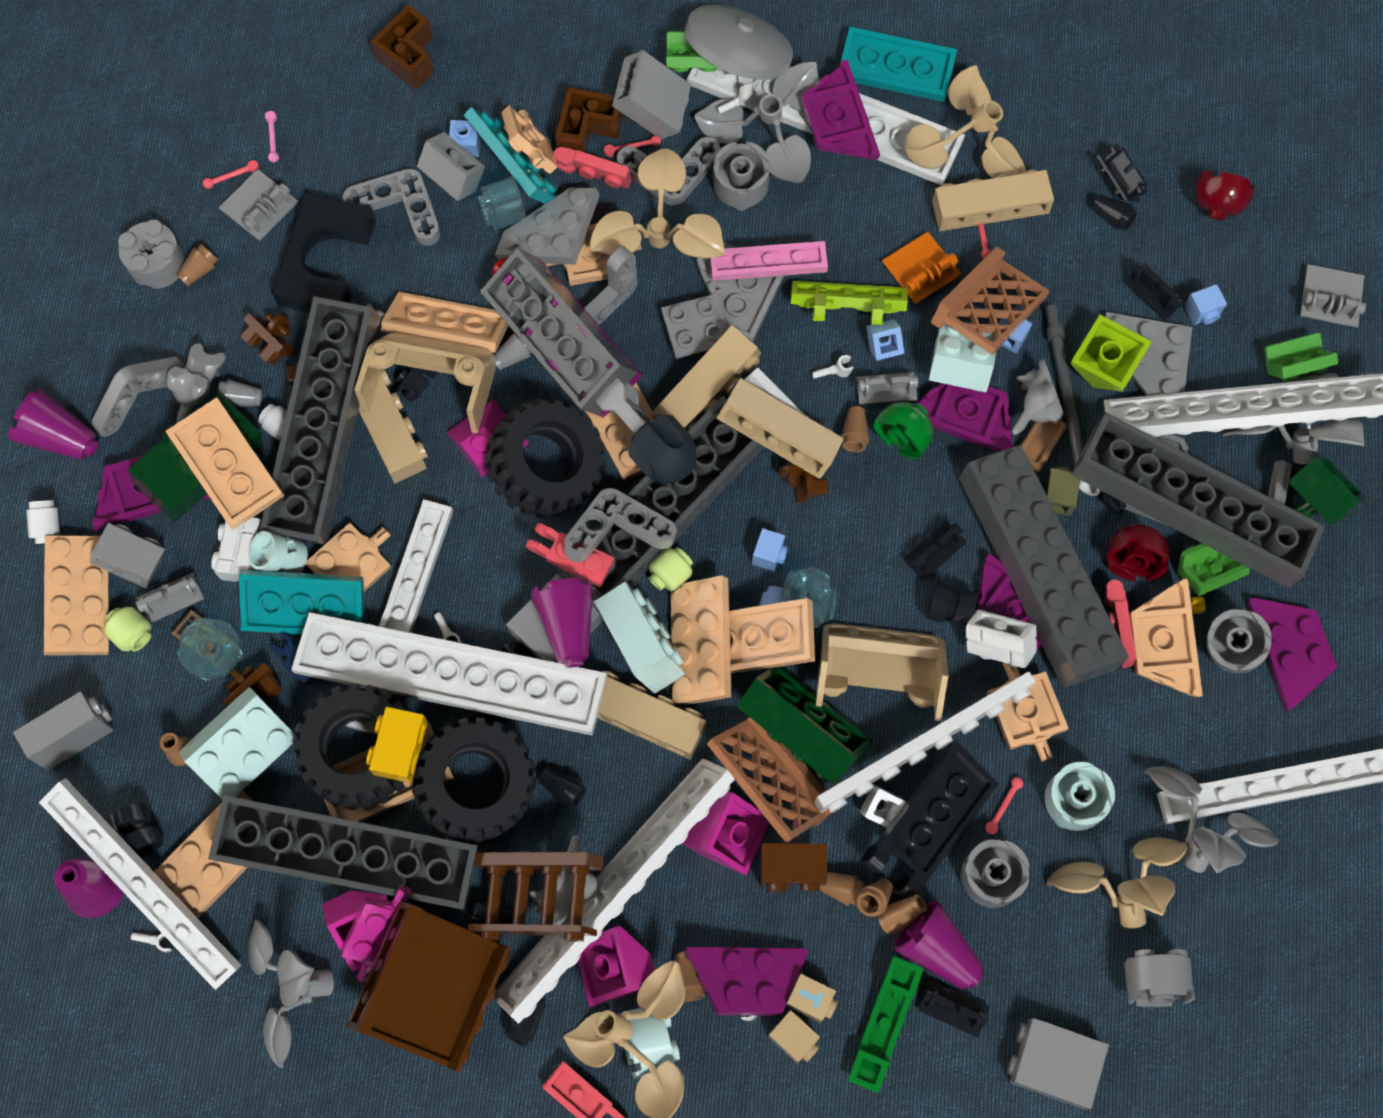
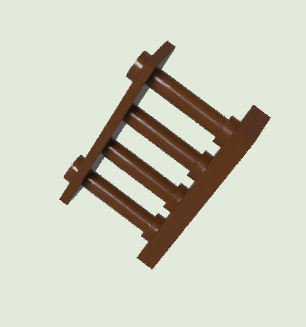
M589 852L476 853L475 866L487 869V874L490 875L485 924H469L468 927L469 931L481 933L480 939L500 940V935L564 936L565 941L584 942V936H597V929L582 926L586 876H589L590 870H602L603 857ZM506 870H514V874L517 875L513 923L498 924L502 877L506 875ZM534 870H542L545 878L540 925H525L530 876H533ZM562 870H570L573 880L569 925H553L557 879L561 875Z

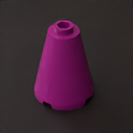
M36 388V393L31 391L22 401L13 417L18 420L16 429L10 426L8 431V438L15 443L84 460L87 456L91 458L99 445V442L96 441L97 435L39 388Z
M566 578L547 582V589L539 591L538 586L531 591V599L558 663L565 664L566 668L582 666L584 664L583 660L589 658L593 593L591 581L587 580L586 584H582L581 578Z
M89 855L65 861L55 871L54 882L65 905L70 911L81 917L100 918L106 915V913L121 903L125 894Z
M936 900L926 904L927 911L922 913L905 931L897 936L894 942L896 946L894 949L900 955L961 989L967 987L974 988L983 978L984 974L981 972L983 964L943 906Z

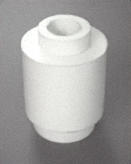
M270 404L259 416L258 421L262 425V429L278 441L281 440L287 410L282 406Z
M54 500L29 502V510H26L28 537L35 538V544L45 543V535L60 536L58 508L54 507Z

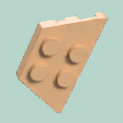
M1183 579L1129 613L1137 656L1134 668L1135 674L1190 696L1201 697L1203 695L1188 579Z

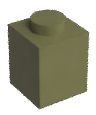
M1067 467L1051 468L1046 477L1044 491L1056 514L1071 516L1077 505L1080 479L1071 475L1073 470Z

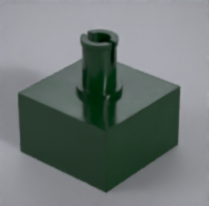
M1324 454L1316 456L1288 481L1304 498L1293 510L1308 518L1318 512L1331 526L1339 522L1366 498Z

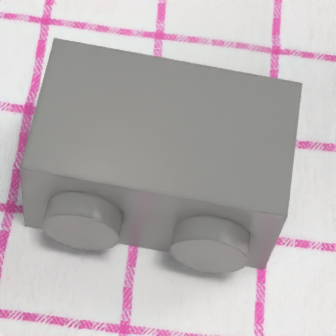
M445 132L425 141L417 164L420 170L457 201L476 192L485 169L481 162Z
M108 523L91 553L90 563L147 589L163 559L165 549L154 539L148 537L142 539L134 535L126 526L120 524L114 526Z

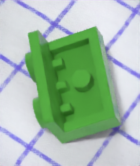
M685 31L667 32L666 67L672 68L676 72H685L689 68H700L704 72L717 70L718 67L705 60L691 47L686 38Z
M1317 332L1264 347L1268 375L1281 378L1284 382L1298 380L1301 378L1300 374L1308 372L1310 374L1324 373L1328 371L1329 366L1339 364L1336 352L1323 349L1321 334Z
M1201 543L1197 546H1190L1181 553L1177 572L1183 579H1188L1189 586L1198 596H1201L1248 575L1250 568Z

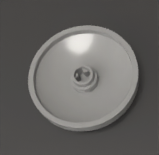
M725 5L701 6L691 12L685 26V35L689 44L701 57L716 67L737 76L756 80L775 79L787 72L793 59L791 44L776 27L766 20L742 9Z

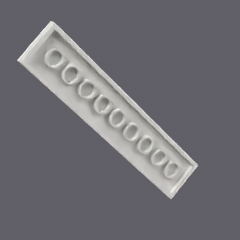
M692 68L687 78V82L692 87L722 99L734 100L740 97V87L751 85L753 91L756 92V102L752 107L745 108L752 111L756 107L760 108V101L765 95L773 94V84L776 78L770 80L744 78L720 68L713 72H704L700 68ZM860 94L880 152L879 159L877 160L943 185L964 141L965 135L961 134L944 145L948 153V160L944 165L937 169L922 168L915 164L906 153L905 143L909 131L919 124H927L938 131L941 141L956 131ZM789 104L785 107L782 106L780 122L812 134L804 110H794Z
M1383 373L1104 400V412L1155 438L1168 434L1188 435L1192 432H1219L1223 429H1251L1255 426H1282L1288 423L1299 422L1310 424L1320 420L1333 419L1343 421L1348 418L1364 416L1375 418L1383 415Z
M310 612L291 669L295 674L348 685L359 684L362 688L371 685L377 687L381 692L386 691L400 696L592 736L608 677L607 673L580 667L566 668L565 664Z
M702 759L596 877L597 889L595 895L587 901L584 900L582 926L597 929V936H584V942L565 941L564 936L544 935L496 989L493 999L518 1024L523 1018H527L534 1012L537 1002L545 993L552 991L556 987L560 976L578 962L583 950L601 936L606 924L623 911L624 904L629 898L644 887L646 879L654 870L664 865L667 855L675 846L680 845L686 840L690 829L708 815L709 808L713 803L729 791L730 784L735 779L726 768ZM570 907L568 915L561 925H569Z

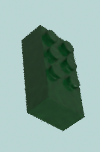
M218 393L210 401L216 397L220 400L256 453L263 447L261 432ZM169 436L128 469L132 484L174 523L207 495V492Z
M781 667L770 668L757 677L736 706L765 729L767 735L773 741L782 743L791 750V754L795 759L802 763H807L816 771L817 776L821 780L832 783L834 786L855 767L873 743L872 739L824 701L822 707L816 706V695Z

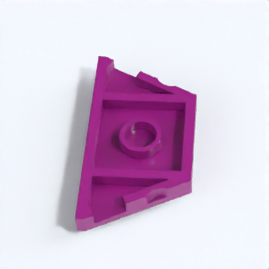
M848 59L843 60L839 68L830 75H825L817 86L811 87L801 97V103L816 148L825 152L877 160L879 159L880 152Z
M941 383L938 387L930 390L918 403L928 411L927 416L931 420L934 429L997 453L1014 447L1011 436V417L1008 413V393L990 386H988L987 392Z
M143 456L104 466L102 488L99 490L96 515L92 521L95 531L105 529L108 523L116 526V524H123L162 512L131 482L128 469ZM208 494L200 501L209 499Z
M989 553L984 561L976 611L980 609L1031 623L1011 584L1009 576H1007L1003 563ZM1036 634L1035 639H1037V649H1039L1042 645Z
M1250 598L1246 601L1248 610L1260 615L1270 628L1272 644L1266 659L1286 712L1290 711L1337 668L1335 659L1316 610Z
M687 947L684 950L687 960L690 959L698 974L697 979L702 989L709 995V1002L716 1015L780 1016L786 1007L808 955V949Z

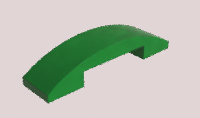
M893 956L848 1077L849 1082L879 1093L890 1064L892 1052L924 968Z

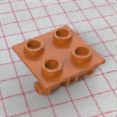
M929 232L924 233L882 260V263L900 286L907 288V295L915 304L962 275L955 266L958 263L956 255L953 253L950 255L945 254Z

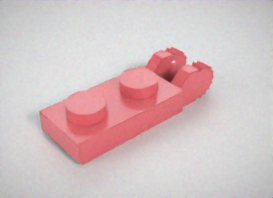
M558 147L553 151L558 165L557 168L564 171V173L570 174L577 171L580 176L586 179H593L595 177L603 180L613 188L621 186L628 189L632 179L627 166L570 148Z
M537 524L535 531L540 536L546 537L554 543L551 549H548L539 542L530 539L526 544V548L546 558L547 562L586 581L590 580L592 584L598 587L602 586L615 562L614 557L595 549L585 561H571L564 554V542L567 535L562 532L558 533L543 524ZM580 541L578 545H573V549L583 548L584 543Z
M1113 579L1107 582L1103 592L1104 604L1112 610V612H1108V616L1129 656L1121 665V668H1128L1134 665L1137 658L1123 583Z
M562 1061L542 1086L545 1091L577 1118H603L606 1113L610 1114L613 1118H625L612 1107V1102L564 1061Z

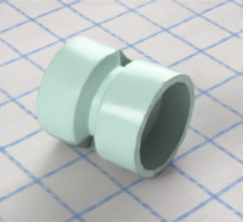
M262 531L253 538L248 553L249 562L256 570L301 573L306 565L308 556L307 547L301 540L283 537L268 531Z

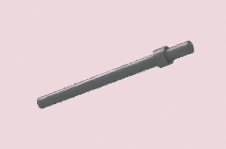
M1048 305L1045 307L1048 322L1046 333L1048 341L1052 344L1074 465H1076L1083 451V442L1063 343L1065 333L1063 325L1059 323L1056 305Z

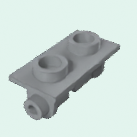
M914 372L856 377L859 405L918 400L916 387H918V376Z
M190 573L136 597L138 600L136 605L140 613L143 612L144 617L150 623H153L204 600L194 573Z

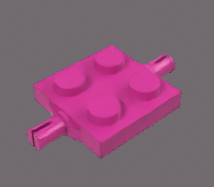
M400 885L393 901H380L365 897L341 948V957L362 963L356 975L358 981L362 982L364 980L365 983L399 902L406 903L412 893L409 887L406 886L404 890V885Z

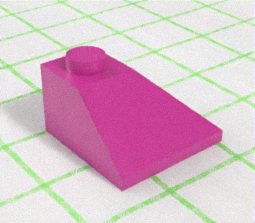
M494 399L485 405L478 434L472 433L468 417L447 432V435L481 478L491 470L490 466L485 465V455L490 452L486 449L488 439L493 435L492 431L507 416ZM526 438L523 442V448L529 444Z
M728 791L723 797L718 798L709 808L708 815L690 829L688 837L682 844L705 858L747 876L770 822L760 810L733 792Z
M351 890L322 904L326 925L340 951L365 897L389 901L386 894ZM345 958L352 972L361 968V962Z
M621 926L602 932L595 942L590 943L583 950L578 960L589 1007L638 994L642 983L655 971L651 954Z

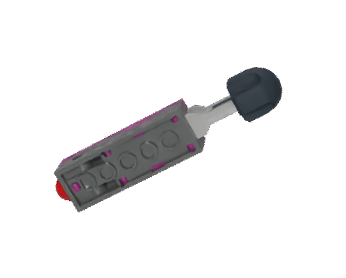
M517 248L510 257L498 260L493 266V277L480 290L481 294L581 410L603 418L610 411L615 415H619L634 433L631 438L633 444L629 448V457L654 482L669 484L679 482L687 477L696 464V445L691 435L673 415H660L653 421L639 406V392L633 386L643 375L541 259Z

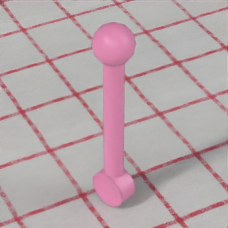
M268 111L265 114V119L269 123L270 153L268 159L275 163L279 160V154L276 153L274 122H276L277 116L274 111Z

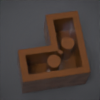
M408 4L370 41L375 59L415 91L434 73L431 56L423 49L433 39L429 20Z
M568 87L555 134L557 148L565 147L586 153L591 134L618 139L624 114L612 107L615 96Z
M762 843L760 848V887H767V893H786L787 888H792L793 885H800V891H820V886L827 884V844Z

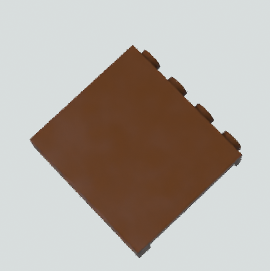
M400 901L346 1027L460 1073L462 1066L467 1063L470 1057V1046L474 1036L482 1028L483 1014L486 1007L496 994V983L500 973L508 965V954L511 948L491 940L480 939L478 934L427 913L415 905Z

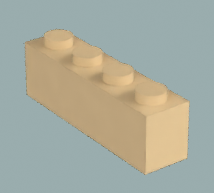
M1028 170L1022 174L1012 176L1002 174L993 179H973L967 183L956 185L952 183L943 184L935 188L932 199L939 231L976 226L980 223L988 224L1049 214L1054 202L1047 170Z
M731 325L652 413L656 417L660 415H673L688 432L725 393L730 394L738 379L746 371L751 372L760 362L758 357L761 355L760 350L738 329Z
M382 369L369 412H362L360 405L358 411L395 484L427 469L423 459L428 456L421 441L414 442L411 434L415 433L413 425L408 416L402 418L399 410L403 406L396 392L390 394L387 386L391 382L386 371Z
M742 378L738 380L717 416L718 420L819 479L833 462L844 438L835 434L832 430L823 427L811 420L807 415L794 410L780 399L772 397Z
M603 670L602 672L607 673L608 677L597 718L691 760L706 728V720L702 719L703 715L691 708H686L685 711L674 706L675 703L664 696L658 695L657 698L646 694L647 690L637 684L630 683L627 686L618 682L619 678L616 675Z

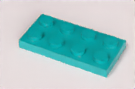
M849 27L841 62L848 59L857 84L945 102L957 49Z
M473 107L464 114L466 119L529 197L546 204L558 196L555 192L557 190L556 185L549 178H543L539 173L541 168H535L523 151L519 153L509 144V135L503 127L505 123L500 118L496 117L494 119L487 111L480 112Z
M241 570L239 573L241 631L303 634L309 612L364 623V577Z

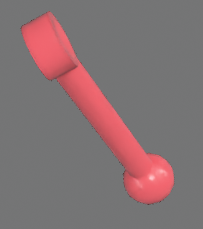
M654 135L649 140L616 147L608 144L604 147V154L607 157H612L615 152H619L620 149L626 146H633L635 148L648 145L659 146L661 138Z
M252 160L243 168L213 179L205 178L203 186L206 189H211L216 183L248 171L254 173L257 169L259 170V164L257 161Z
M980 223L978 224V229L983 247L981 256L985 258L992 251L988 248L984 225Z
M1015 777L1012 779V787L992 822H988L985 825L987 834L993 835L997 832V824L1017 789L1023 787V780L1021 778Z

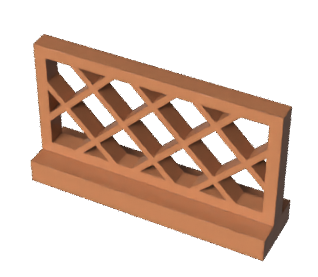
M996 247L940 302L931 321L939 329L945 324L949 325L992 355L1047 298L1050 292L1005 262L1003 258L1006 252L999 247ZM1003 272L1011 277L1012 281L1002 280L1000 273ZM986 288H997L999 295L988 294ZM1005 289H1016L1018 296L1007 295ZM1024 290H1030L1038 296H1026ZM972 302H983L985 309H974ZM991 303H1002L1004 310H994ZM1010 304H1021L1023 311L1012 310ZM956 317H969L971 324L963 323ZM977 317L988 318L990 324H979ZM996 318H1006L1009 325H998ZM982 333H993L996 341L993 343L984 337Z
M750 717L713 737L707 743L786 843H789L813 826L816 827L831 814L829 809L820 813L814 804L817 796L826 792V789L805 763L795 759L791 754V750L782 743L773 741L767 735V731ZM721 743L732 746L733 754L727 752ZM742 750L752 754V761L742 758ZM742 767L753 771V779L747 777ZM761 775L771 778L772 786L763 783ZM763 793L773 796V804L767 802L763 797ZM781 799L791 803L792 811L782 807ZM783 817L793 821V831L784 823Z

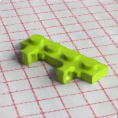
M792 281L791 304L814 309L813 321L825 322L826 309L845 307L871 312V325H883L884 313L891 314L907 311V288Z

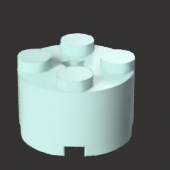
M1074 762L1062 768L1047 784L1045 791V805L1051 818L1059 827L1073 831L1087 830L1098 824L1108 815L1115 801V789L1110 777L1104 771L1102 772L1088 762ZM1076 792L1078 795H1084L1085 799L1082 802L1080 799L1075 798L1074 794Z
M640 1007L637 1009L629 1010L627 1012H643L645 1011V1009ZM651 1013L648 1018L630 1020L633 1027V1035L628 1043L651 1061L656 1069L665 1061L674 1063V1061L680 1060L677 1043L675 1040L670 1041L667 1030L668 1027H671L670 1018L663 1021L658 1020ZM624 1048L628 1065L635 1064L637 1072L632 1073L634 1079L651 1073L647 1066Z

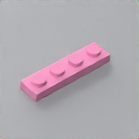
M825 241L726 248L723 257L710 259L712 281L824 273L828 270Z

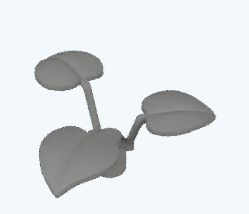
M805 62L788 68L784 75L776 78L773 84V94L765 95L760 101V108L756 107L746 120L743 121L744 110L741 105L720 113L718 107L732 101V99H720L695 114L698 127L705 136L716 139L719 144L727 145L732 142H738L742 138V126H747L760 115L763 122L774 124L779 143L770 145L766 150L769 158L770 174L780 180L796 184L801 183L806 178L810 169V149L805 140L800 136L792 135L783 140L779 121L782 117V106L785 107L789 104L794 110H804L801 103L802 95L819 83L817 63Z
M1306 373L1301 374L1300 379L1289 382L1339 377L1335 373H1322L1321 375ZM1348 418L1343 421L1325 420L1323 424H1316L1312 428L1311 423H1305V428L1296 430L1292 438H1290L1284 425L1277 426L1286 441V447L1293 450L1294 462L1298 464H1308L1318 456V440L1360 446L1365 444L1363 423L1357 418ZM1255 426L1251 429H1223L1222 438L1234 434H1263L1272 431L1276 426Z
M1156 766L1145 770L1144 773L1149 774L1155 784L1165 793L1181 800L1190 799L1192 802L1189 832L1185 839L1189 846L1182 857V863L1190 870L1203 873L1210 863L1215 872L1219 873L1228 867L1243 863L1246 853L1238 843L1230 838L1232 835L1239 834L1244 842L1258 847H1271L1278 844L1279 839L1264 823L1251 815L1240 812L1229 815L1227 820L1233 828H1230L1223 836L1204 827L1195 829L1199 802L1196 795H1199L1202 791L1200 785L1190 775L1176 768Z
M256 919L248 940V961L256 975H263L266 968L277 971L280 981V999L284 1006L279 1011L276 1008L269 1009L264 1021L263 1034L265 1046L271 1059L278 1067L285 1068L283 1063L287 1058L291 1045V1029L285 1014L290 1009L303 1003H311L312 997L331 995L334 988V980L329 969L314 971V968L304 963L292 950H284L279 958L278 965L274 964L270 960L273 954L270 934L264 924L259 919Z

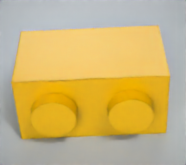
M390 707L385 708L384 716L379 715L375 727V734H378L376 745L370 747L367 755V765H370L369 770L373 775L412 783L428 724L424 715Z

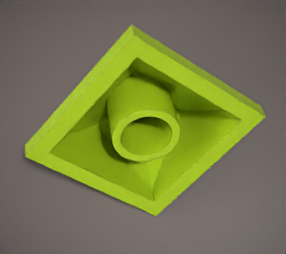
M1099 314L1070 364L1092 388L1123 392L1152 341Z

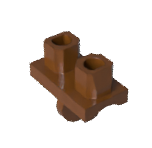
M248 313L243 319L248 325L240 337L247 344L255 348L264 339L267 344L259 352V356L265 362L275 365L283 356L291 358L295 354L296 350L280 336L281 334L284 338H287L291 334L287 329L290 319L285 314L275 317L272 313H269L265 317L269 322L268 324L263 318H255L251 313Z
M788 460L787 466L779 469L780 478L788 479L789 487H795L796 503H806L810 498L823 497L828 493V480L826 478H816Z
M264 662L255 671L248 665L240 674L232 668L229 673L235 679L226 686L232 693L223 703L228 707L248 687L256 694L262 691L271 700L282 691V687L275 679L276 674Z

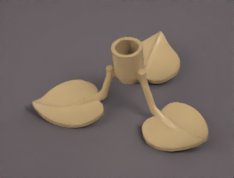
M977 65L960 72L952 80L948 89L951 104L958 110H966L967 115H972V120L942 141L938 131L927 124H919L913 127L906 138L905 149L909 158L922 168L937 169L948 160V153L944 145L971 127L977 132L989 131L985 141V146L988 149L982 153L981 157L983 167L992 178L1002 174L1012 176L1026 171L1021 157L1008 140L1002 137H996L992 140L994 132L998 130L996 124L1003 118V110L997 102L991 101L989 91L980 77Z
M660 149L650 154L641 162L638 168V179L641 185L650 191L659 190L658 216L649 221L647 230L641 224H634L630 213L614 211L605 215L598 222L592 233L590 243L591 252L611 255L619 247L625 246L630 252L634 253L641 244V233H643V237L648 238L650 245L655 248H663L673 240L675 247L681 253L691 257L711 259L725 255L722 231L719 223L713 217L706 214H693L686 219L684 225L679 223L671 231L669 222L663 218L664 190L672 193L678 192L686 180V169L682 159L670 149Z
M1153 837L1139 841L1133 847V855L1137 859L1144 860L1142 862L1140 879L1136 878L1119 884V897L1116 896L1108 879L1102 877L1104 868L1091 862H1074L1062 866L1052 873L1047 879L1046 884L1047 886H1054L1071 893H1087L1097 889L1102 884L1112 900V906L1119 909L1120 924L1125 928H1139L1146 923L1145 909L1163 916L1169 901L1175 893V884L1170 879L1161 876H1147L1148 866L1151 863L1158 866H1168L1176 863L1185 855L1187 843L1163 837Z
M675 960L665 963L651 973L642 983L638 991L637 1003L645 1011L636 1013L624 1011L622 1015L609 1010L597 1012L587 1017L578 1027L564 1035V1039L572 1053L588 1066L597 1068L609 1063L615 1053L614 1043L625 1048L647 1066L651 1073L643 1075L639 1080L635 1091V1100L642 1113L651 1118H671L683 1098L684 1078L681 1070L674 1063L665 1061L656 1069L651 1061L628 1043L633 1035V1027L630 1020L648 1018L652 1013L654 1018L663 1021L673 1017L680 1010L685 999V983L680 964Z

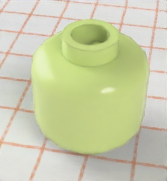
M679 547L663 549L648 564V569L651 573L648 579L660 591L663 588L675 591L692 576L691 565L693 562Z
M134 607L115 608L107 615L104 634L120 650L138 651L150 641L151 623Z

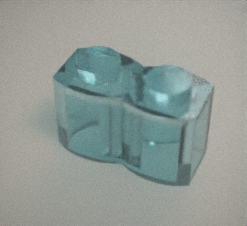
M513 176L480 187L482 195L477 196L486 226L492 225L494 231L514 225L526 217L522 198Z

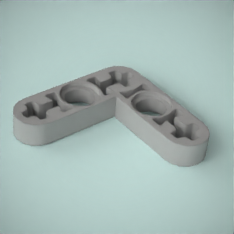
M712 137L701 138L684 156L682 161L685 168L687 166H694L699 172L695 176L686 175L685 183L679 194L674 192L670 195L669 192L664 190L663 202L671 206L684 202L713 168L715 156L720 150L719 142ZM633 146L623 147L617 153V163L627 166L630 170L632 181L643 187L638 179L637 167H639L647 155ZM710 148H712V149H713V153H710V152L706 153L705 156L703 157V163H702V162L700 161V159H701L702 156H703V149H704V150H709ZM632 157L634 158V163H632V162H628L627 164L624 163V159H625V158H626L627 160H630ZM647 190V191H649L651 194H653L654 196H656V197L658 198V192H659V190H656V191Z
M405 169L353 185L344 191L343 201L354 203L353 197L358 196L360 199L359 205L372 207L373 210L403 201L416 240L425 246L433 245L439 240L440 229L422 176L418 171ZM412 179L416 193L411 194L407 180ZM386 186L391 189L390 194L386 197L376 195V191L380 187ZM367 192L371 193L373 200L369 201ZM416 202L426 204V208L422 212L416 213L411 210V206ZM426 220L431 234L425 235L421 221Z
M625 246L616 249L607 261L608 286L585 307V310L599 325L626 301L637 287L636 257Z
M170 357L122 368L116 373L92 419V426L102 437L112 435L121 427L138 393L167 387L166 376L168 371L174 366L184 369L186 365L179 357Z
M607 488L597 495L567 534L564 542V554L571 561H585L614 524L655 548L667 549L675 541L677 528L671 520L619 490ZM611 501H614L615 505H610L605 514L603 512L605 503H610ZM639 514L644 518V522L634 524L629 521L628 516ZM597 520L603 527L599 530H592L587 527L586 522ZM649 522L653 523L652 526L650 525L649 530H647ZM663 530L667 532V535L664 534L662 537L657 535V533H661ZM583 535L585 537L583 548L573 549V545H578Z

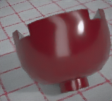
M1212 170L1201 171L1196 183L1195 197L1201 209L1209 212V218L1224 221L1225 217L1239 215L1248 207L1256 187L1255 184L1250 186L1251 181L1249 179L1221 171L1219 176H1210Z
M1141 524L1128 525L1119 529L1110 540L1107 553L1108 567L1118 577L1128 581H1136L1135 576L1146 577V581H1152L1161 577L1167 571L1169 547L1164 536L1155 528Z

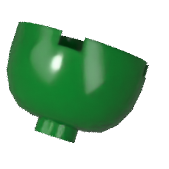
M895 402L890 404L878 415L873 424L876 434L887 446L890 447L894 443L901 448L898 453L909 459L918 460L929 447L933 437V426L927 416L928 411L918 403Z

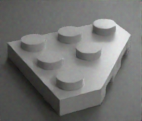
M570 187L505 230L495 253L497 259L510 257L519 248L541 259L546 264L576 265L600 196L597 189Z
M723 242V244H724V249H726V248H737V247H734V246H732V245H729V244ZM697 258V267L709 295L717 294L727 328L729 329L733 325L753 343L785 275L712 281L710 259Z
M1106 312L1104 317L1152 341L1130 379L1132 383L1135 382L1145 394L1144 396L1185 392L1193 327Z

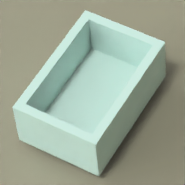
M624 582L594 601L634 676L654 694L685 675L680 665L684 662L683 657L675 646L672 647L668 641L671 636L663 623L658 622L654 616L657 613L655 607L648 598L645 599L638 588L633 590Z
M248 687L181 748L178 753L184 762L223 800V795L236 797L287 750L298 737Z

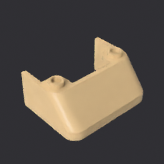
M392 332L383 336L367 348L354 389L362 412H369L382 369L398 364L455 375L459 383L473 387L466 411L472 433L478 434L496 370L495 357L490 350L398 332Z
M836 623L827 624L823 627L816 688V706L822 707L824 695L830 697L839 696L847 691L848 685L908 692L909 699L916 706L922 708L934 706L935 720L941 721L948 682L946 648L943 639L928 634Z

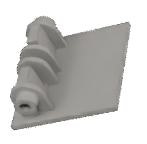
M257 169L218 208L261 241L299 201L289 194L290 190L283 183L277 185Z
M1307 264L1300 316L1358 328L1360 314H1364L1366 303L1361 302L1365 275Z
M717 294L661 308L672 343V353L676 359L708 352L728 330Z

